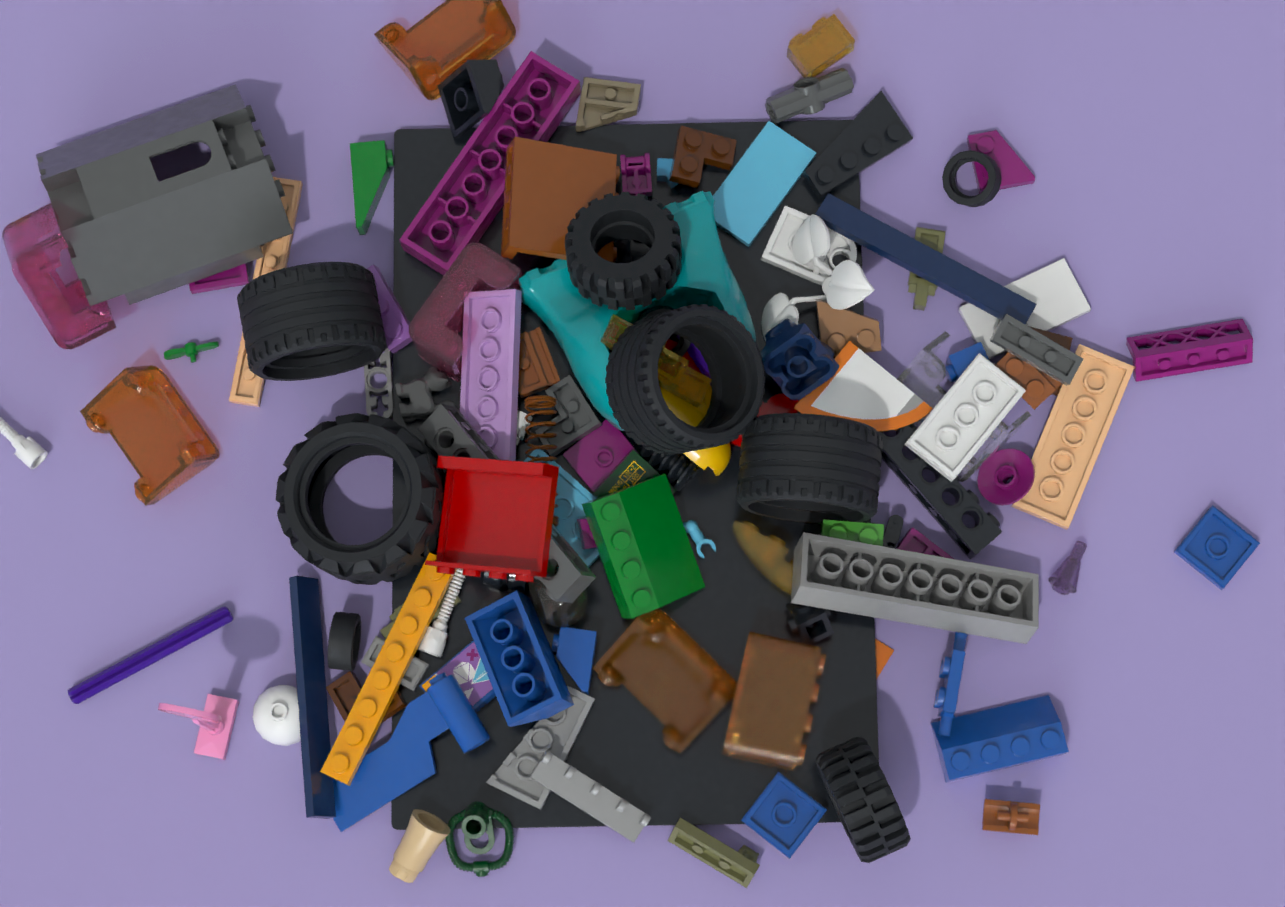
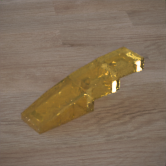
M613 314L601 338V342L612 350L614 343L618 342L620 334H623L625 329L633 324ZM665 342L658 361L659 386L698 408L712 379L688 367L689 360L666 349L665 345L667 342Z

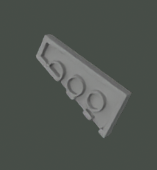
M567 686L574 705L547 719L539 720L486 783L542 810L551 790L529 776L545 751L551 752L564 762L566 761L595 699Z

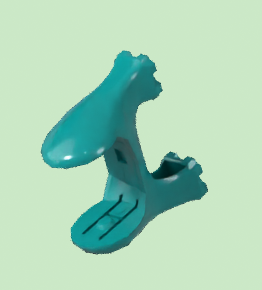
M700 191L684 202H673L663 207V209H669L674 215V221L678 223L680 229L682 267L680 275L676 277L677 282L670 290L666 288V295L660 300L652 299L651 305L646 307L638 305L635 306V310H626V307H618V310L608 309L606 304H603L602 307L593 304L590 297L588 299L584 298L579 293L578 288L574 287L570 280L567 260L563 259L554 261L547 268H536L528 271L523 277L519 278L523 304L532 309L554 333L576 379L593 407L612 426L620 431L625 430L621 429L619 422L614 418L606 394L605 377L607 374L606 365L609 362L608 351L610 345L618 341L620 334H623L627 327L632 326L647 309L659 305L671 306L674 309L693 304H706L708 307L715 306L719 310L723 309L729 315L736 317L737 321L745 326V329L751 333L754 342H756L754 325L744 295L722 250L715 222V200L710 191Z

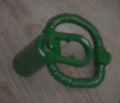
M476 801L469 804L466 809H462L461 813L459 812L451 817L447 823L450 833L445 838V842L449 852L448 855H450L449 858L453 865H456V868L467 872L474 871L476 876L484 877L488 875L490 870H497L507 865L512 855L515 837L513 835V826L507 816H504L503 813L501 814L500 811L488 808L482 802ZM492 817L503 825L505 830V847L502 856L498 860L490 861V863L489 860L467 863L459 858L453 835L455 827L460 821H462L461 829L464 833L466 847L472 853L480 855L489 852L495 843ZM486 831L489 838L488 844L481 848L474 846L471 839L480 838Z

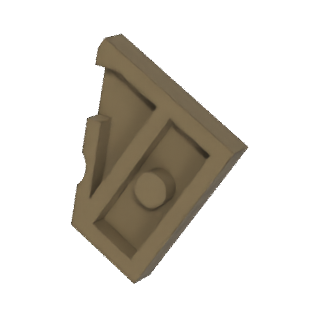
M584 77L576 120V132H582L636 116L641 84Z

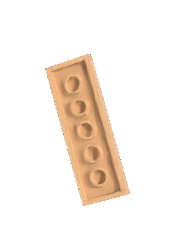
M1081 344L1078 345L1075 354L1083 358V361L1070 385H1061L1032 455L1031 461L1035 469L1033 485L1022 499L1011 506L1066 530L1071 524L1134 370V366Z

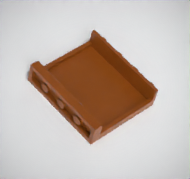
M514 137L506 150L501 257L513 259L517 252L567 260L565 235L568 233L567 227L573 218L576 219V212L582 207L587 208L588 202L595 198L598 200L603 199L605 194L613 193V196L619 195L615 192L616 183L620 176V167L616 166L617 154ZM614 241L602 247L597 254L601 258L615 263L617 248L613 247Z

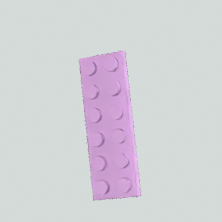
M518 289L464 292L460 412L499 460L516 461L522 291Z

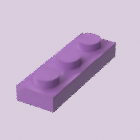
M373 264L367 269L374 275L386 344L389 351L396 353L418 338L379 268Z

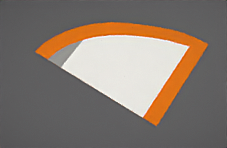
M851 341L845 345L834 359L839 365L835 375L800 399L794 409L802 414L833 416L861 422L873 427L878 432L908 426L925 417L933 409Z

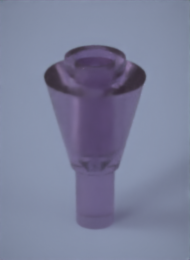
M1076 541L1070 556L1049 577L1048 581L1052 585V589L1057 593L1068 595L1077 591L1080 561L1087 548L1084 542Z

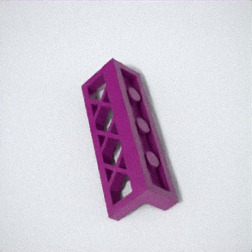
M1243 319L1126 338V345L1133 358V377L1136 382L1252 363L1253 337ZM1236 330H1238V331L1240 332L1239 334H1233V335H1230V334H1227V333H1226V332L1236 331ZM1199 336H1207V337H1210V338H1209V339H1203V340H1202V339H1198V338H1196V337H1199ZM1169 341H1178V342H1181V343H1179V344H1170V343H1167V342H1169ZM1145 345L1151 347V348L1142 349V350H1138V348H1137V347H1139V346H1145Z

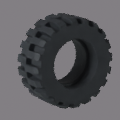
M621 192V195L613 196V193L605 194L601 200L595 198L588 202L587 208L582 207L576 212V219L573 218L567 227L565 251L570 280L584 298L588 299L591 297L593 304L600 307L606 304L608 309L618 310V307H626V310H635V306L642 305V307L651 305L654 298L660 300L666 295V288L669 290L673 288L677 282L676 277L680 275L682 267L680 229L678 223L674 221V215L669 209H663L662 203L655 199L649 201L648 196L639 193L637 196L631 195L630 192ZM619 239L636 240L650 248L646 255L630 263H613L601 258L597 254L606 244Z
M855 737L819 753L815 762L820 776L860 861L871 863L906 847L911 839L908 828L886 777L867 741L864 738Z

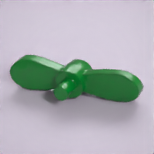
M190 342L184 345L185 348L165 351L164 359L172 360L186 355L190 357L191 363L196 362L198 352L217 348L219 343L209 342L196 345L195 342Z

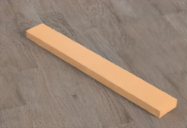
M273 177L274 181L279 179L285 193V196L281 197V201L292 232H294L303 183L302 181ZM293 234L270 241L260 247L263 257L256 260L253 279L279 269L287 268ZM242 331L229 401L236 404L260 407L265 379L257 376L249 369Z

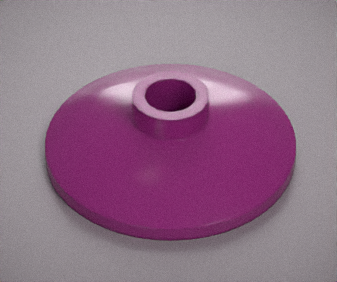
M999 450L989 456L979 470L977 479L979 491L987 501L995 505L1013 504L1022 499L1031 489L1035 478L1034 465L1031 459L1020 450ZM1013 477L1012 481L1006 484L1007 480Z

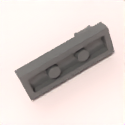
M1008 314L1003 315L990 339V342L1066 386L1070 385L1083 361V358Z

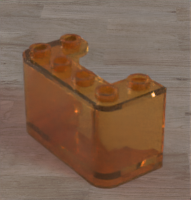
M749 631L722 755L789 771H794L796 765L802 766L807 745L801 744L804 732L810 733L813 715L808 714L810 702L816 703L820 685L814 682L816 675L821 676L826 660V654L821 653L822 647Z

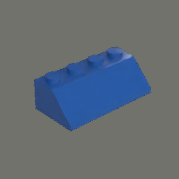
M516 590L465 617L509 727L547 719L574 705L530 597Z
M1049 695L955 717L952 723L951 737L938 735L940 721L930 723L946 783L1064 755L1069 752L1061 721Z

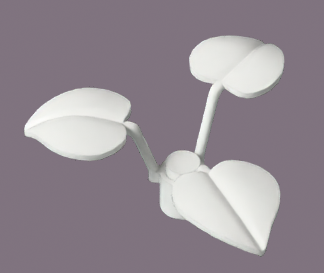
M811 214L800 226L794 237L792 250L795 259L800 264L808 265L813 261L817 267L829 275L822 284V290L825 294L820 296L794 297L790 301L784 293L774 295L766 304L762 314L761 326L764 339L769 330L785 319H790L798 325L799 313L794 306L796 303L815 302L821 299L826 301L833 309L843 310L859 303L875 291L858 263L852 260H845L832 271L820 262L819 257L824 256L829 250L830 235L826 224L817 215Z

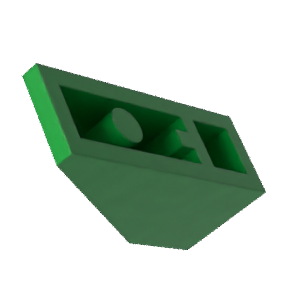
M385 140L350 143L355 220L359 235H366L389 181V167H394L393 150H388Z

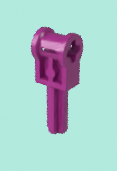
M645 153L644 156L626 157L625 154L620 155L623 192H630L633 196H637L638 193L652 196L649 153Z

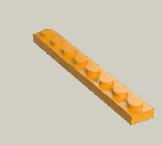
M429 552L426 560L436 561L437 555ZM424 562L320 771L321 773L350 786L454 575L436 573L437 567L425 565Z

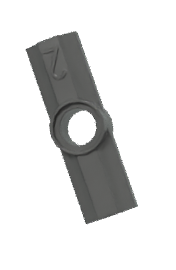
M844 68L818 78L806 77L796 81L793 85L794 88L767 98L765 108L771 121L775 124L799 114H814L823 110L825 103L852 93L854 88L853 81L848 71Z

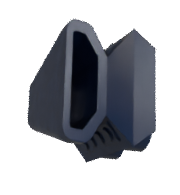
M785 319L765 335L767 344L760 351L764 370L776 381L784 395L789 397L790 400L802 399L832 378L839 368L838 363L833 358L835 355L834 350L816 338L805 323L797 325L790 319Z

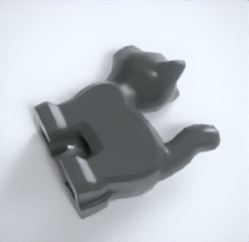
M430 367L423 378L415 379L407 384H395L397 396L400 399L410 398L409 405L399 403L401 416L405 423L415 419H428L440 404L456 407L455 402L450 400L435 404L432 391H442L451 386L446 374L437 367Z

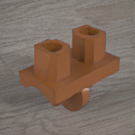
M984 799L982 830L1038 835L1040 804Z

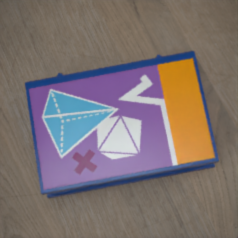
M474 640L419 685L426 693L427 689L431 686L429 683L431 679L443 672L447 676L453 674L476 713L496 697Z

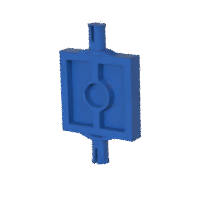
M955 632L953 649L948 657L944 656V660H941L938 677L943 678L942 687L939 686V690H936L933 705L934 708H938L937 716L941 717L938 732L940 736L951 737L953 719H955L954 713L956 711L966 655L965 645L968 634Z

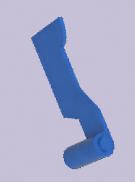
M443 672L429 681L431 686L427 689V692L407 705L390 740L364 756L350 786L333 778L336 817L333 820L340 832L345 831L437 773L430 741L450 729L464 754L479 747L491 738L453 674L447 676Z

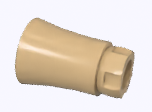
M420 809L413 810L406 831L393 854L394 858L389 867L390 873L404 882L413 883L417 875L424 870L438 846L449 835V826L432 813Z

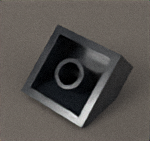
M496 59L467 60L438 85L454 139L461 137L488 115L503 90L502 74Z

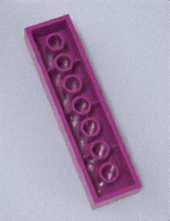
M530 51L496 100L490 113L484 117L399 239L402 249L452 281L504 205L507 147L514 137L548 142L581 94L580 81Z

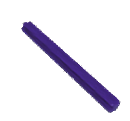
M223 606L75 685L68 690L71 701L79 704L232 622L233 616L230 610Z

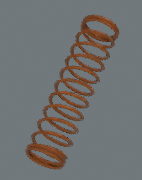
M545 395L527 397L524 400V407L531 413L527 414L524 418L530 423L525 428V432L531 436L525 440V443L532 447L525 452V455L532 459L528 462L556 461L557 457L539 458L528 454V452L535 449H556V445L536 446L528 443V440L536 437L554 438L557 434H534L529 432L528 428L537 425L555 426L557 423L554 421L533 422L527 418L534 414H556V410L535 411L528 407L549 408L555 406L557 400L552 396ZM553 516L552 524L555 527L559 525L558 516Z

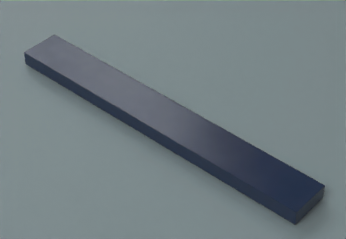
M829 193L815 214L831 230L1000 320L1003 315L1008 314L1026 325L1037 305Z
M293 576L289 578L306 818L329 819L336 817L333 778L320 772L331 751L319 585L316 578Z

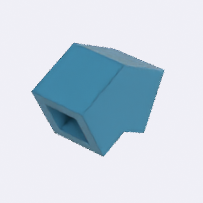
M657 158V181L666 182L672 189L679 184L669 181L673 159Z

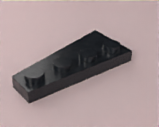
M880 91L802 175L817 198H820L908 144L913 137L882 91Z

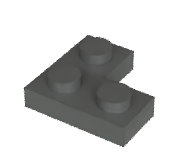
M571 375L545 390L548 396L556 398L557 404L555 408L560 415L551 420L556 422L557 425L542 426L535 432L536 434H557L554 438L539 437L543 445L557 446L556 449L547 450L549 455L554 457L602 426Z

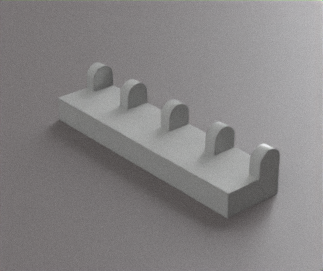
M549 751L544 752L529 776L631 842H635L643 827L651 819L650 815L644 813Z

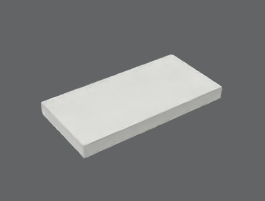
M1064 258L1004 286L1037 304L1026 323L1030 327L1050 331L1091 311ZM970 303L959 307L958 311L975 344L982 343L989 359L1006 352L1005 349L990 342L994 331L1001 321L1000 319Z
M979 353L904 445L952 482L1026 390Z

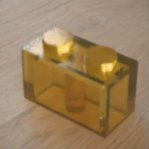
M833 14L827 19L822 17L812 26V30L805 35L800 33L793 37L788 43L787 58L803 78L816 77L854 50L855 40L836 15Z

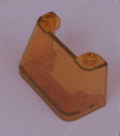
M446 0L407 31L399 23L392 22L382 27L374 35L379 44L428 100H437L441 97L438 85L467 60H490L514 40L516 28L501 0Z
M156 366L126 367L80 411L90 430L95 433L111 434L141 478L134 483L135 495L145 506L157 503L206 469L220 456L217 446L167 375Z
M655 609L638 616L593 667L598 673V678L605 685L620 686L623 684L665 725L662 729L665 744L679 753H682L741 691L734 678L674 620L660 609Z

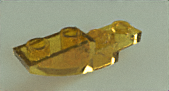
M735 521L732 532L749 560L768 580L791 595L793 560L791 559L790 562L785 561L789 551L788 548L784 547L786 543L774 535H770L769 538L758 533L759 528L750 522L743 521L741 524Z

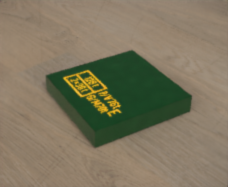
M632 449L592 494L599 498L660 474ZM669 483L672 494H674L676 489Z

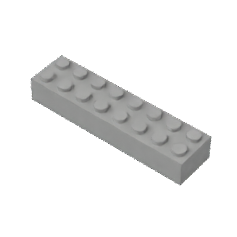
M803 532L794 549L791 603L1027 644L1039 628V574Z

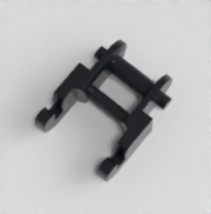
M892 515L889 518L883 535V547L896 548L903 526V518L901 516Z

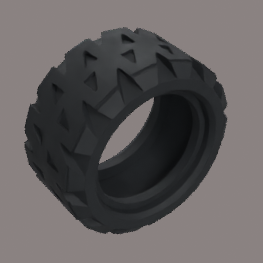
M353 413L335 417L336 421L322 422L307 432L304 436L308 439L295 444L283 463V466L287 469L279 476L276 490V501L280 503L277 516L284 535L290 538L292 548L306 561L338 579L347 580L354 584L375 585L380 581H394L408 575L414 565L421 566L429 552L433 553L436 549L440 531L446 476L443 473V469L437 468L438 459L434 452L409 430L393 420L375 414L367 416ZM380 455L394 459L403 473L406 485L405 503L399 519L386 534L372 542L361 545L338 543L330 534L323 514L324 496L330 481L344 465L357 458Z

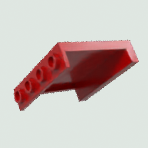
M438 455L437 468L447 470L436 561L426 560L425 565L437 567L436 573L455 575V569L463 570L462 575L481 577L482 571L489 572L488 578L507 580L508 574L516 575L515 580L534 582V577L546 578L559 467L537 462Z

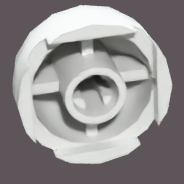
M277 685L268 688L259 695L253 706L252 718L257 732L263 739L275 745L288 746L301 741L297 688L290 685Z

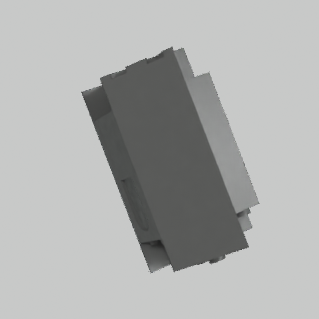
M236 85L36 154L41 181L50 198L61 229V237L69 251L72 264L82 283L90 306L123 294L129 305L262 258L261 246L270 241L293 234L281 201V197L285 196L279 179L275 181L271 172L276 170L270 154L264 156L261 147L266 146L260 129L254 131L251 124L256 121L251 105L245 106ZM195 142L204 143L211 149V158L204 166L158 182L150 158Z

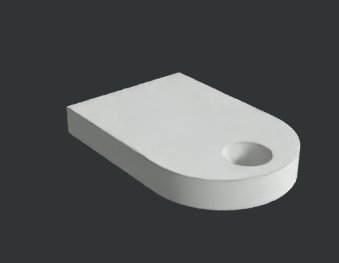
M785 205L761 260L822 285L829 275L817 267L813 261L808 265L800 264L795 259L792 250L794 237L809 215ZM828 228L830 246L828 252L824 256L819 257L820 262L832 271L836 267L832 262L833 257L836 255H844L848 260L856 262L857 250L854 241Z

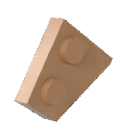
M816 300L820 340L834 350V356H837L849 341L864 353L882 351L879 321L877 319L857 314L849 309H833L826 301Z

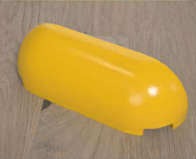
M659 383L662 396L668 408L677 418L688 425L696 427L705 415L673 388ZM729 442L725 445L685 452L683 454L703 470L710 467L714 474L719 476L730 461L731 446Z

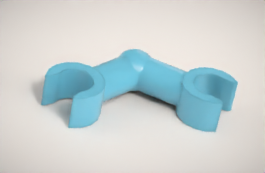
M695 520L683 522L686 533H689L697 545L696 550L700 558L705 559L700 550L704 544H709L716 552L714 542L706 539Z

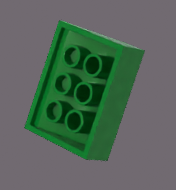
M665 473L582 504L622 618H635L705 587Z

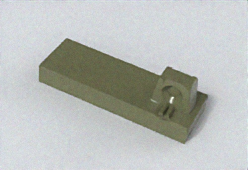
M681 817L668 839L670 843L745 888L748 887L760 866L756 863L759 853L746 845H743L737 852Z

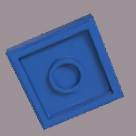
M1212 505L1174 553L1222 590L1258 547L1260 542Z
M778 772L741 821L790 859L827 809Z

